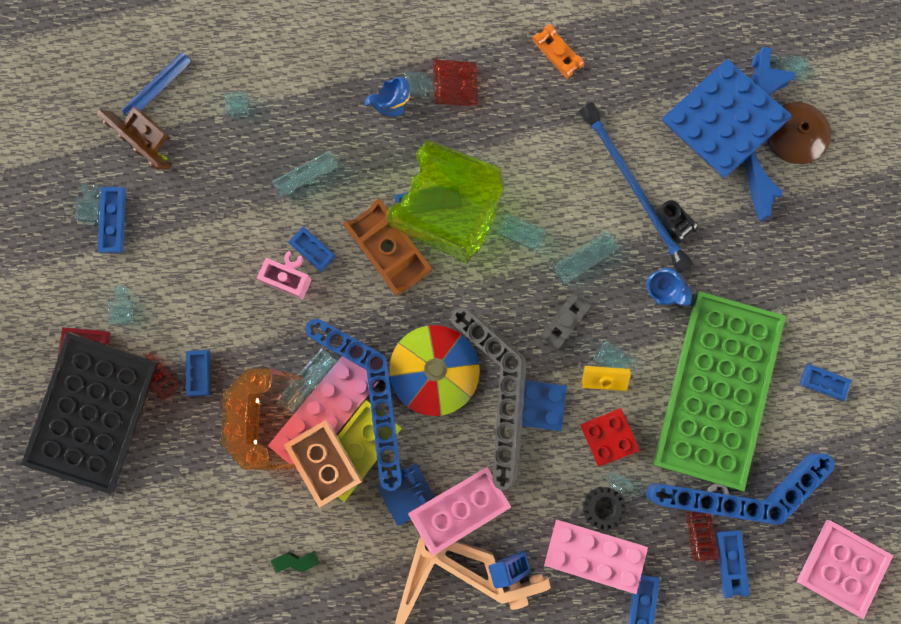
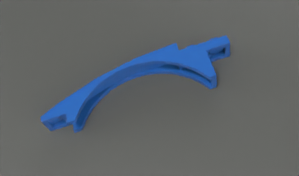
M762 47L758 54H755L753 57L752 67H755L750 79L770 96L777 90L788 86V83L795 78V72L769 68L772 48ZM754 151L744 161L758 219L764 222L771 217L772 202H775L776 197H782L783 190L765 173L758 160L756 151Z

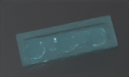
M327 151L273 180L272 183L279 196L282 197L283 195L293 193L296 188L302 185L310 184L320 175L332 172L339 165L332 153Z
M607 230L553 265L552 268L562 283L566 285L618 251L620 246Z
M321 348L280 394L277 400L286 410L293 413L308 394L316 388L322 378L331 371L337 360Z

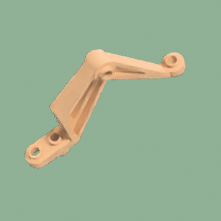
M420 536L395 624H405L434 564L441 566L501 604L509 602L511 610L527 606L529 604L528 596L547 591L551 586L548 577L538 574L529 577L528 582L520 583V581H517L511 586H507V588L496 589L488 568L489 565L495 562L492 552L456 541L432 556ZM449 550L484 562L488 579L482 578L445 555L446 551Z

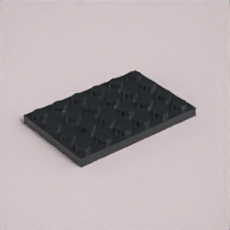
M67 332L21 465L108 494L114 493L159 362L72 332Z

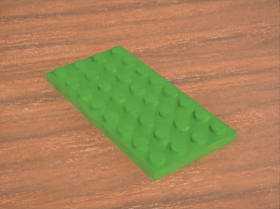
M698 291L696 293L653 462L654 466L739 491H745L786 316Z

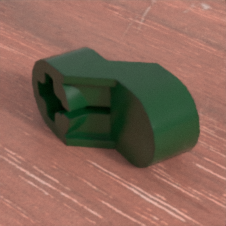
M315 550L301 557L289 551L270 560L275 573L289 567L302 573L320 564Z

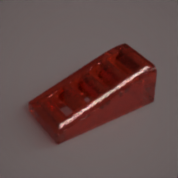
M149 352L144 357L158 361L157 368L160 370L154 376L150 387L163 400H166L181 384L152 352ZM164 374L166 378L156 385L154 382ZM171 381L173 384L163 392L161 388Z
M696 511L686 512L692 560L719 559L711 514ZM705 518L706 523H694V519ZM706 528L707 532L696 533V529ZM698 538H708V542L698 543ZM699 548H709V552L700 553Z

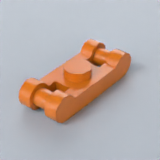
M548 24L544 27V31L535 34L532 40L562 75L568 79L573 75L574 70H579L584 66V61L563 41L555 28ZM548 38L552 41L549 45L545 42ZM567 59L571 62L568 65L564 63Z

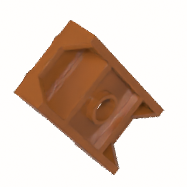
M380 198L375 200L372 206L360 216L343 223L347 232L361 248L396 297L432 272V267ZM386 241L394 244V248L390 252H384L381 249L382 244Z

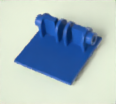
M417 463L401 471L402 483L396 490L387 491L381 486V483L376 485L397 526L411 519L408 513L435 498ZM393 476L385 480L392 487L394 482L398 481L397 477Z

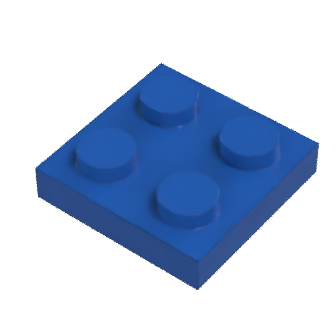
M525 380L522 426L562 431L567 386Z

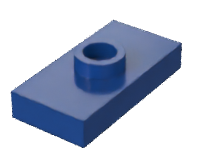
M304 226L288 242L321 273L336 258V255Z
M210 350L186 351L187 397L211 396Z
M806 364L799 386L843 402L846 401L852 380L811 364Z

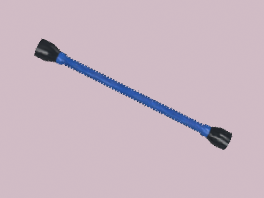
M593 102L585 105L579 110L581 117L599 134L598 136L605 143L604 145L609 150L610 155H612L611 157L614 162L618 164L617 166L622 171L623 176H625L624 178L627 183L631 185L630 188L638 197L637 199L641 202L640 204H642L643 209L647 211L646 213L650 216L649 218L654 223L653 225L657 228L658 233H660L659 235H661V238L669 247L668 251L671 254L672 263L676 271L680 274L694 265L692 260L670 237L671 235L667 232L668 230L664 227L665 225H663L660 218H658L659 216L655 213L656 211L651 206L650 201L646 199L647 196L639 187L640 185L636 182L637 180H635L634 175L630 173L631 171L626 166L625 161H623L624 159L621 154L617 152L618 150L603 127L599 110Z

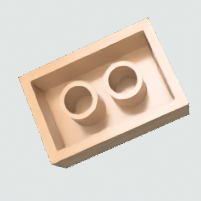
M329 421L321 422L284 444L319 508L363 482Z

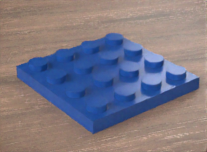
M726 59L662 118V122L725 179L791 119L792 115L732 62Z

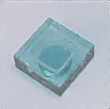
M247 91L225 93L226 115L228 117L250 115Z
M608 472L605 480L611 483L610 488L622 493L624 489L631 491L634 484L633 481Z

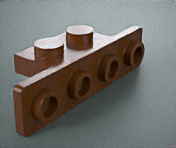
M133 107L125 120L122 121L112 111L98 110L97 114L103 119L102 122L108 127L115 129L118 132V137L129 142L137 154L144 156L148 160V164L157 170H169L171 168V165L157 153L169 135L143 111Z

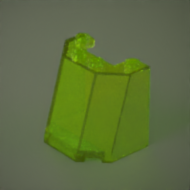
M426 140L424 145L419 147L416 154L420 170L417 175L413 176L411 188L408 194L403 196L401 203L397 202L394 206L391 205L386 215L387 221L392 228L468 264L473 253L477 254L480 251L498 213L499 206L497 203L505 186L501 168Z

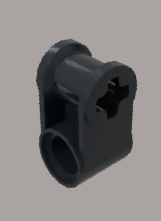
M668 200L656 211L659 216L658 218L663 222L672 239L678 244H681L688 234L698 230L695 221L687 215L676 201ZM665 208L671 210L672 217L665 214Z

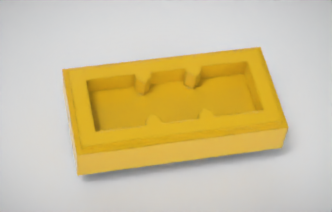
M584 366L582 388L627 391L631 376L630 369Z

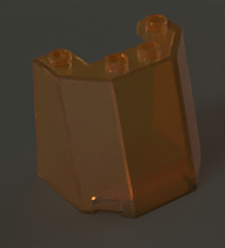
M271 368L247 369L223 393L221 445L243 470L297 469L295 464L269 463L267 449L263 445L258 444L260 394L269 390L272 381L303 380L302 375Z

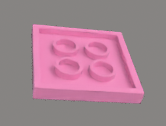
M826 520L798 577L797 583L864 619L893 555L838 524Z

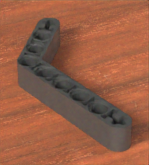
M460 307L451 314V321L454 326L500 366L493 483L496 488L507 490L516 485L519 476L526 359L474 311ZM464 314L465 319L473 324L470 325L468 323L462 322L463 318L461 316ZM482 327L484 329V336L478 339L476 332ZM496 342L501 344V350L498 354H495L493 351V345ZM515 356L518 359V366L512 369L509 361ZM512 379L517 385L514 392L508 389V382ZM508 403H512L515 407L513 415H509L506 411ZM506 426H510L513 429V436L511 438L505 435L504 430ZM505 449H508L512 454L510 461H506L503 457ZM502 475H505L510 481L506 482L505 479H502Z

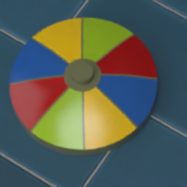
M429 325L411 331L397 344L389 363L390 383L397 398L410 410L426 416H442L458 410L472 397L479 381V361L473 346L462 334L445 326Z

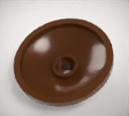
M790 102L782 105L792 116L767 140L771 150L779 158L792 164H807L817 160L825 153L830 144L831 129L828 120L819 109L808 103ZM801 125L805 126L807 130H803Z

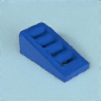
M524 550L498 560L488 567L496 589L511 586L531 573Z

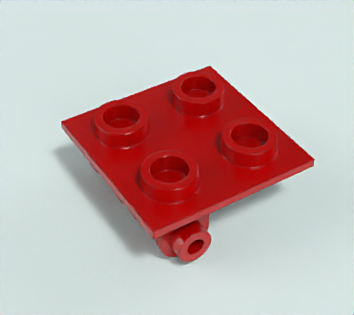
M622 408L615 409L580 424L598 467L640 451Z

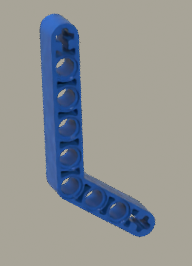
M312 319L306 325V333L313 341L367 371L380 483L385 490L394 491L402 483V472L388 362L381 353L320 319ZM320 327L327 334L326 338L319 333L315 334L313 328ZM336 336L343 338V343L339 347L332 346V339ZM356 347L363 349V354L358 359L351 356L352 350ZM376 358L383 360V366L379 370L371 368V362ZM377 381H384L386 383V389L382 393L374 391V384ZM382 403L388 405L389 412L386 416H379L377 414L378 405ZM385 426L390 427L392 431L391 437L387 440H383L379 435L380 429ZM390 449L394 452L395 459L393 462L386 463L383 461L382 454L385 450ZM396 465L397 470L392 469V475L397 477L398 481L394 482L392 487L390 483L385 482V479L389 477V471H383V467Z
M810 453L765 500L661 483L650 484L647 487L646 496L650 502L660 506L770 524H782L829 476L835 464L833 458L828 454ZM803 475L806 476V483L804 485L801 483ZM661 491L669 494V498L662 496L657 497L656 492ZM790 491L791 498L787 502L785 496ZM684 492L686 495V500L684 501V503L680 504L678 501V496L680 493ZM704 496H707L708 504L703 508L701 500ZM729 499L731 506L729 510L725 511L724 503ZM749 504L753 505L751 514L747 513V506ZM774 507L775 515L771 518L770 510Z

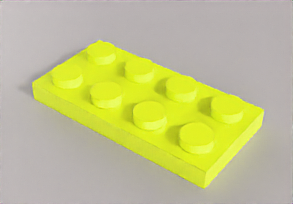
M365 400L338 435L340 442L362 479L377 461L371 404L367 400ZM376 410L379 416H386L380 410ZM396 424V432L398 434L402 428ZM385 426L380 429L379 435L383 440H387L391 437L392 431L390 427ZM357 486L338 498L345 502Z

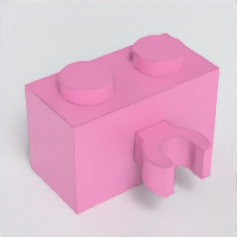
M288 251L284 257L285 265L266 258L257 279L262 284L303 300L312 280L307 274L295 270L301 266L303 262L302 256H298L297 261L290 262L292 253Z

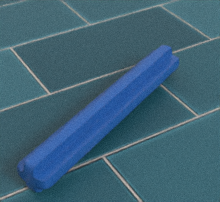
M183 52L180 53L122 109V112L127 116L133 107L142 110L191 62L188 56Z

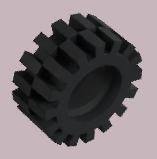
M597 487L592 489L589 494H586L585 501L582 504V511L585 519L592 526L603 530L614 529L616 525L622 523V518L625 519L626 515H624V512L627 511V507H625L624 503L626 502L621 497L622 495L614 489ZM601 499H607L612 504V513L607 517H600L596 513V504Z

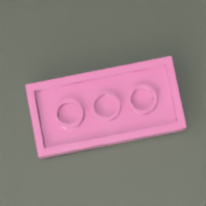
M488 467L408 514L433 556L508 510L511 506L503 492L495 487L493 476Z
M556 519L544 566L636 594L648 547Z

